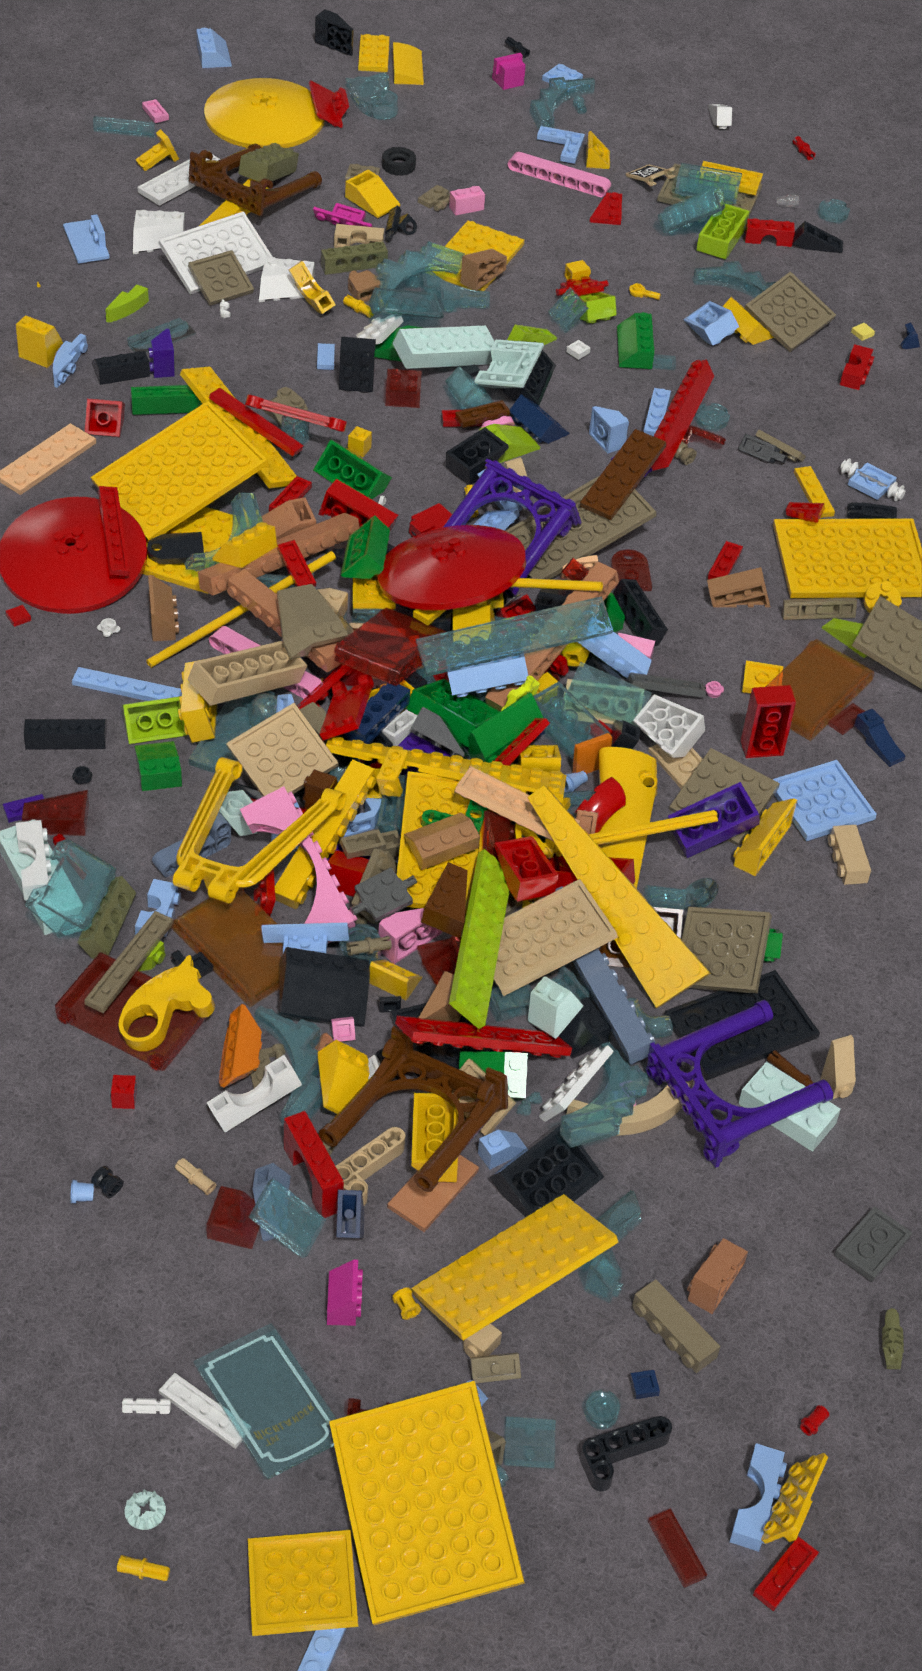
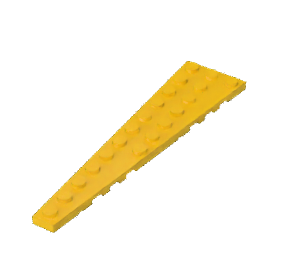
M341 737L329 738L326 743V747L331 753L367 761L376 758L381 764H383L389 749L404 750L400 746L385 747L381 743L366 744L361 740L346 741ZM420 749L407 750L408 756L403 766L404 769L413 766L419 768L418 772L461 780L469 767L472 766L524 793L535 792L542 786H547L560 802H563L567 775L560 771L545 772L535 767L526 769L516 764L507 766L497 761L488 763L478 758L468 760L463 759L459 755L449 757L443 756L439 752H432L430 754L423 753Z

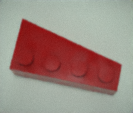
M338 479L326 491L318 515L325 516L326 514L332 518L342 513H347L358 518L359 527L375 515L390 531L398 517V514Z

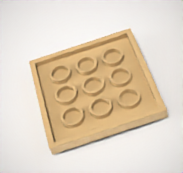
M292 703L226 743L229 751L242 764V769L263 797L283 786L287 793L292 791L294 794L304 788L305 778L310 776L314 769L328 773L339 766L338 761L295 703Z

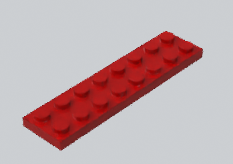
M397 1016L395 1022L402 1030V1033L410 1038V1041L418 1044H423L425 1041L438 1046H443L445 1043L463 1048L465 1045L477 1050H483L485 1047L497 1052H503L504 1049L514 1053L529 1052L537 1056H541L544 1053L556 1058H561L562 1055L570 1056L572 1047L559 1036L555 1039L544 1031L485 1025L478 1029L471 1023Z

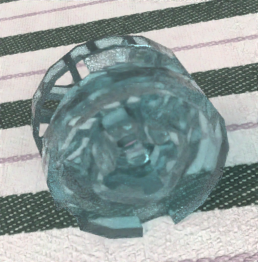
M598 1390L590 1394L584 1413L587 1422L594 1428L602 1430L614 1426L620 1412L619 1399L610 1391L602 1392V1390Z

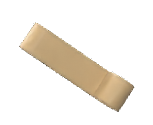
M392 1127L336 1165L341 1177L345 1178L343 1179L344 1190H362L364 1205L367 1203L368 1185L364 1180L404 1152L405 1132L401 1128Z

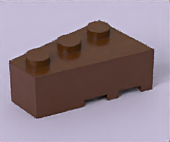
M314 769L311 775L307 776L304 780V809L308 810L321 799L322 793L326 788L334 790L338 784L337 777Z

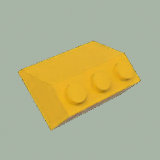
M732 297L722 306L731 310L739 325L735 333H740L739 337L745 343L749 341L754 345L774 338L767 329Z
M265 522L257 523L253 528L245 530L244 533L233 537L232 540L225 543L212 557L213 561L239 568L248 565L277 547L275 526L267 525Z

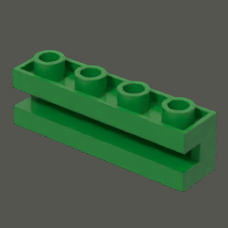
M188 385L131 387L133 415L190 413L202 405V402Z

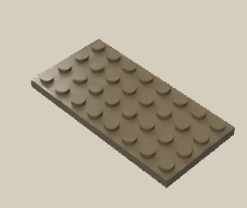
M596 477L562 497L566 500L571 499L576 503L582 522L576 526L572 524L567 535L561 536L558 534L527 577L532 579H551L562 572V567L578 558L590 556L656 517V511L635 489L612 520L581 508L580 501L598 479ZM545 507L538 511L537 514L547 515L551 512V508ZM532 515L506 530L521 541L525 550L534 539L536 533V522ZM541 522L542 530L548 522Z

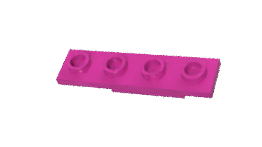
M339 203L335 204L332 212L317 207L313 208L315 217L320 221L327 220L334 225L344 224L373 227L372 224L363 222L366 216L365 211Z

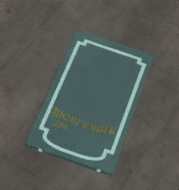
M272 1323L193 1361L200 1375L268 1480L334 1446L329 1421L337 1418Z

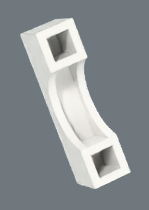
M41 820L16 823L19 852L28 854L35 859L29 867L21 870L24 900L49 898V889L53 888L52 876L47 874L51 872L50 860H46V857L50 856L49 846L44 844V841L48 840L47 830L42 828Z
M285 1055L265 1066L264 1077L253 1090L243 1094H232L224 1091L208 1101L207 1104L224 1132H227L301 1086L302 1083Z

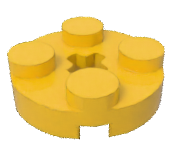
M884 581L872 584L867 589L863 602L866 610L870 613L880 596L897 607L901 605L902 600L899 591L891 582Z

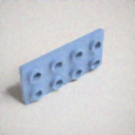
M97 214L91 215V220L63 224L78 263L110 258L106 248L105 232Z

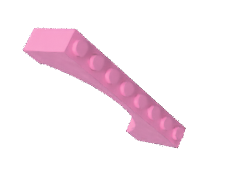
M284 786L240 809L252 833L258 831L276 835L281 834L303 814L300 808L296 809L294 806L297 801L292 791L287 793ZM312 832L299 844L312 858L317 876L314 904L304 924L347 922L348 931L351 932L357 929L354 921L358 919L350 909H347L345 904L349 903L343 891L339 893L337 887L340 884L335 874L330 876L328 870L331 867L326 857L321 858L319 853L323 851L317 841H312L311 836L314 835Z

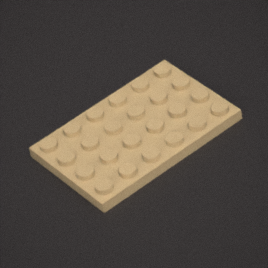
M580 879L504 918L494 974V982L503 996L618 938L615 929Z

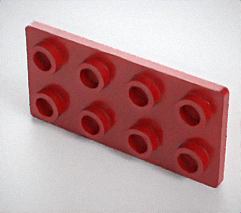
M310 80L309 86L317 117L330 122L335 127L342 128V116L349 108L346 90L340 87L334 93Z

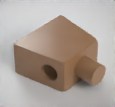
M354 270L350 272L348 277V290L353 298L367 302L385 295V282L368 270L360 273Z

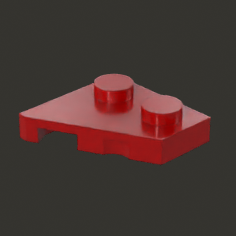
M789 502L786 507V515L818 523L825 510L824 503Z

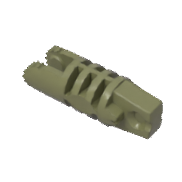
M891 1308L885 1313V1326L882 1328V1351L886 1368L897 1370L901 1369L904 1336L903 1328L899 1322V1313L895 1308Z

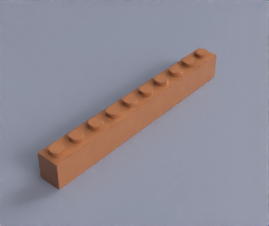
M342 513L277 540V545L295 539L303 557L306 558L348 540L349 536L359 528V520L347 513ZM277 547L242 568L218 563L198 572L200 589L211 595H216L227 590L228 578L243 570H247L257 578L286 565Z
M598 562L581 581L603 582V590H574L572 594L567 596L562 606L556 609L552 618L545 622L542 630L522 650V652L524 651L528 676H533L538 681L619 583L617 570ZM511 683L506 684L507 687L502 689H495L493 687L486 694L487 704L501 712L502 708L506 705L509 692L513 689H518L522 685Z

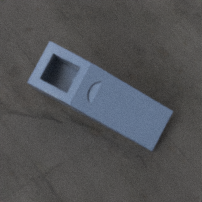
M274 1163L255 1169L253 1194L263 1241L283 1236L291 1176Z

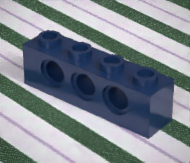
M393 680L383 685L379 692L368 700L359 728L345 733L344 739L348 741L361 740L369 744L409 705L410 689Z

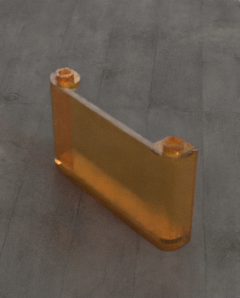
M815 639L810 641L807 648L765 687L791 685L796 705L790 730L812 741L873 681L875 672L824 642Z
M243 888L238 889L231 903L209 897L173 919L174 924L171 926V929L196 954L201 951L214 965L213 971L249 1007H252L279 989V962L283 955L284 943H264L261 929L262 925H276L277 923L245 893Z

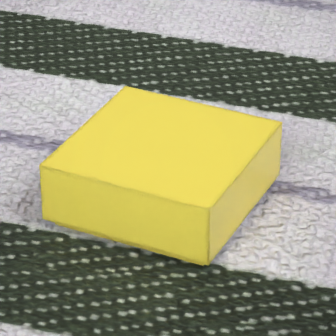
M862 323L853 327L851 333L863 341L874 336L875 331L867 324Z

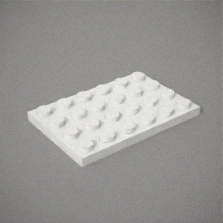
M244 211L160 239L158 243L190 295L201 290L188 268L189 262L233 250L243 270L248 275L262 270L266 257H272Z

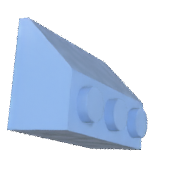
M211 28L196 29L197 48L202 68L232 67L226 41Z

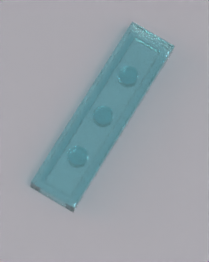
M97 116L93 118L94 132L155 138L156 136L155 123Z

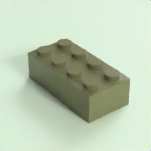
M271 143V145L263 146V148L242 155L238 174L259 182L263 178L274 181L296 171L299 153L294 152L291 148L280 147V144Z

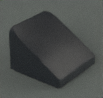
M401 996L379 997V1012L388 1013L401 1009Z

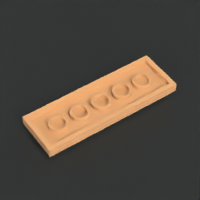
M70 423L0 470V483L22 495L95 445L96 438Z
M472 766L469 767L458 783L455 792L554 842L527 798L528 794Z

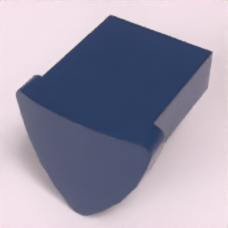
M912 323L905 324L907 337L901 342V347L903 349L919 348L918 334Z

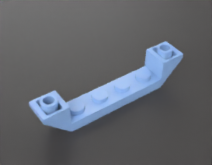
M385 796L384 798H367L365 800V813L356 815L355 819L349 822L344 837L374 829L385 809ZM271 833V841L278 835Z

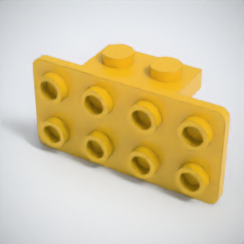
M825 1453L817 1456L813 1455L801 1463L797 1462L789 1469V1477L781 1487V1495L772 1507L773 1513L763 1528L764 1534L761 1540L765 1544L781 1537H785L789 1542L797 1539L813 1502L811 1496L828 1459Z

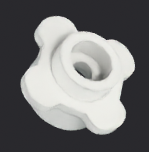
M111 618L102 620L101 624L97 626V629L102 631L105 637L120 631V627L116 626V621Z

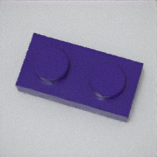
M43 794L3 804V810L8 823L48 813V807Z

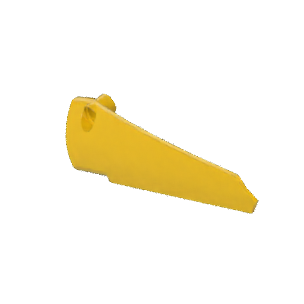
M622 747L601 748L599 750L600 784L610 777L618 781L625 792L626 805L608 819L600 832L650 823L655 796L658 792L656 759L633 749ZM647 835L600 844V848L607 857L634 859L635 883L633 885L637 889Z

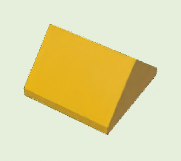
M589 131L586 148V168L609 169L610 150L592 131Z
M387 960L371 961L369 984L395 996H401V999L405 1001L422 979V976Z

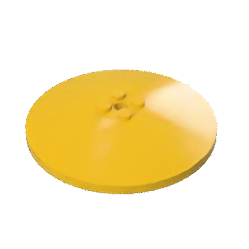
M252 78L227 84L210 95L204 107V118L209 129L219 138L245 148L254 143L260 145L261 148L271 145V143L280 144V147L283 148L294 147L316 136L325 123V120L319 119L316 115L312 94L309 89L280 79Z

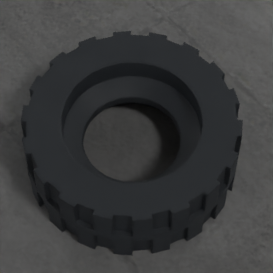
M405 147L388 148L382 154L383 170L395 176L409 175L416 168V154ZM394 160H402L405 162H395Z

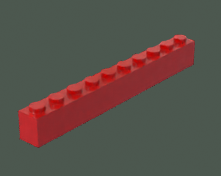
M707 359L702 361L696 360L691 363L654 434V437L666 441V448L651 466L653 471L669 467L714 378Z

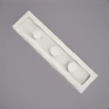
M174 1373L159 1389L160 1395L170 1399L171 1403L235 1449L246 1437V1434L231 1412L178 1374ZM242 1421L243 1425L250 1433L251 1427Z

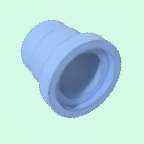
M72 1180L70 1202L76 1204V1201H92L94 1185L92 1183H80L77 1180Z

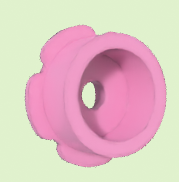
M717 681L709 682L705 686L707 695L712 698L719 697L724 691V687Z

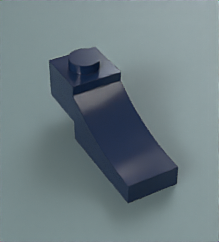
M873 708L857 715L854 726L866 737L865 743L889 767L905 760V754L889 735L884 725V719Z

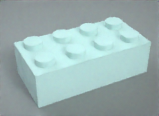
M766 1062L742 1089L739 1104L744 1108L760 1107L806 1086ZM829 1101L818 1103L771 1125L813 1152L837 1123L841 1109Z

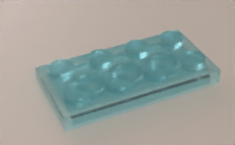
M580 662L565 698L613 719L624 720L635 725L633 720L648 703L652 693Z

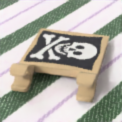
M649 164L626 173V176L645 181L649 186H654L657 184L653 181L656 177L665 175L668 179L674 178L675 175L672 174V171L675 168L665 169Z

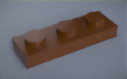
M500 400L457 411L455 418L464 428L484 423L487 420L509 416L510 410L504 401Z

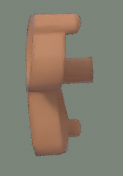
M328 1033L322 1034L319 1044L315 1046L316 1060H318L317 1052L326 1047L325 1045L333 1042L332 1037Z

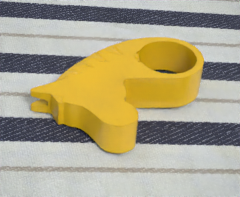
M188 955L179 966L168 969L143 984L125 1004L119 1019V1029L130 1048L136 1051H149L158 1047L166 1037L175 1009L184 1011L194 1010L199 1017H209L214 1012L215 1003L210 992L201 985V975L198 969L194 968L191 955ZM147 1014V1016L152 1017L154 1015L158 1019L157 1027L148 1036L135 1038L128 1035L130 1025L137 1018Z

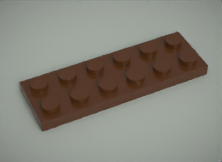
M635 429L580 501V507L612 520L666 448V441Z

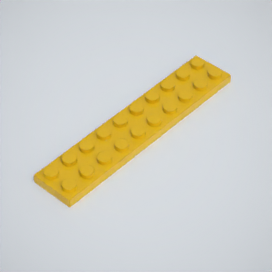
M211 367L182 369L180 376L202 404L209 401L268 460L269 465L257 472L267 487L288 486L297 475L270 441L209 399L210 393L218 388L233 396Z

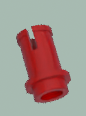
M817 1405L808 1417H804L801 1420L800 1429L808 1436L816 1434L818 1427L830 1416L828 1410L822 1405Z

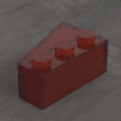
M88 790L24 803L22 822L33 819L41 820L42 828H46L47 835L86 836L89 812Z

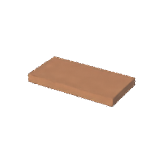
M459 1155L457 1182H439L432 1192H426L417 1186L414 1181L415 1173L392 1198L387 1208L425 1232L477 1174L479 1167Z

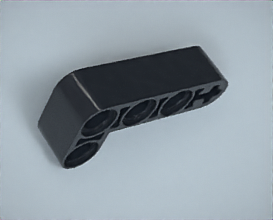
M657 1416L586 1440L582 1446L580 1462L592 1488L600 1492L610 1488L614 1475L612 1463L667 1445L672 1431L671 1421L664 1416ZM633 1437H638L642 1441H635ZM610 1445H617L619 1449H614ZM588 1452H593V1453H595L597 1456H594V1457H593V1456L588 1455L587 1453H588ZM597 1474H604L607 1478H599Z

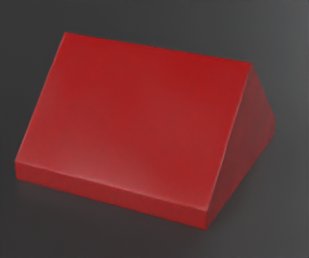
M338 850L334 852L328 860L331 867L328 872L330 876L335 874L340 884L337 887L339 893L343 891L345 895L354 898L356 893L355 886L360 883L369 859L362 857L347 859L344 852Z

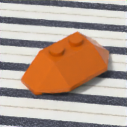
M244 1004L239 1005L230 1013V1022L224 1040L219 1074V1084L221 1087L229 1086L246 1078L251 1072L256 1071L260 1064L258 1058L262 1047V1031Z

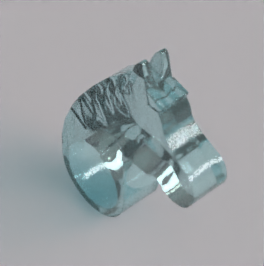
M379 73L370 77L345 78L348 83L346 87L350 90V96L362 113L376 119H389L398 114V96L394 92L388 91L390 89L388 74Z

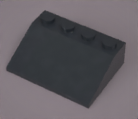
M286 947L279 962V1014L331 1022V1019L353 1017L354 1026L364 1027L370 982L369 960Z
M565 1121L551 1128L490 1176V1179L502 1196L525 1217L563 1194L574 1202L604 1178Z

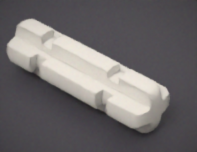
M124 1398L122 1401L123 1413H133V1411H136V1413L156 1414V1411H160V1414H169L171 1410L170 1399H160V1401H157L155 1398H137L134 1401L133 1398Z

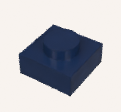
M654 1370L630 1374L635 1399L659 1396L660 1389Z

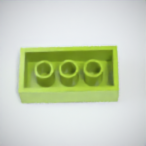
M720 202L699 234L697 251L727 259L746 229L750 211Z

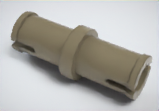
M389 936L373 939L366 937L364 940L347 942L346 944L347 951H350L348 952L349 956L361 953L373 954L374 951L389 950L392 947Z

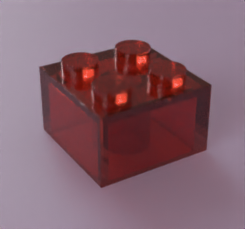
M388 369L385 406L420 408L422 371Z

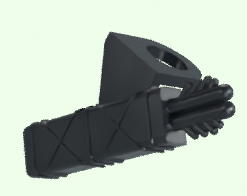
M398 205L389 211L385 233L387 234L385 236L386 241L392 239L398 227L407 235H412L417 230V223L408 213L400 217L402 210ZM408 222L413 224V229L410 232L406 230Z

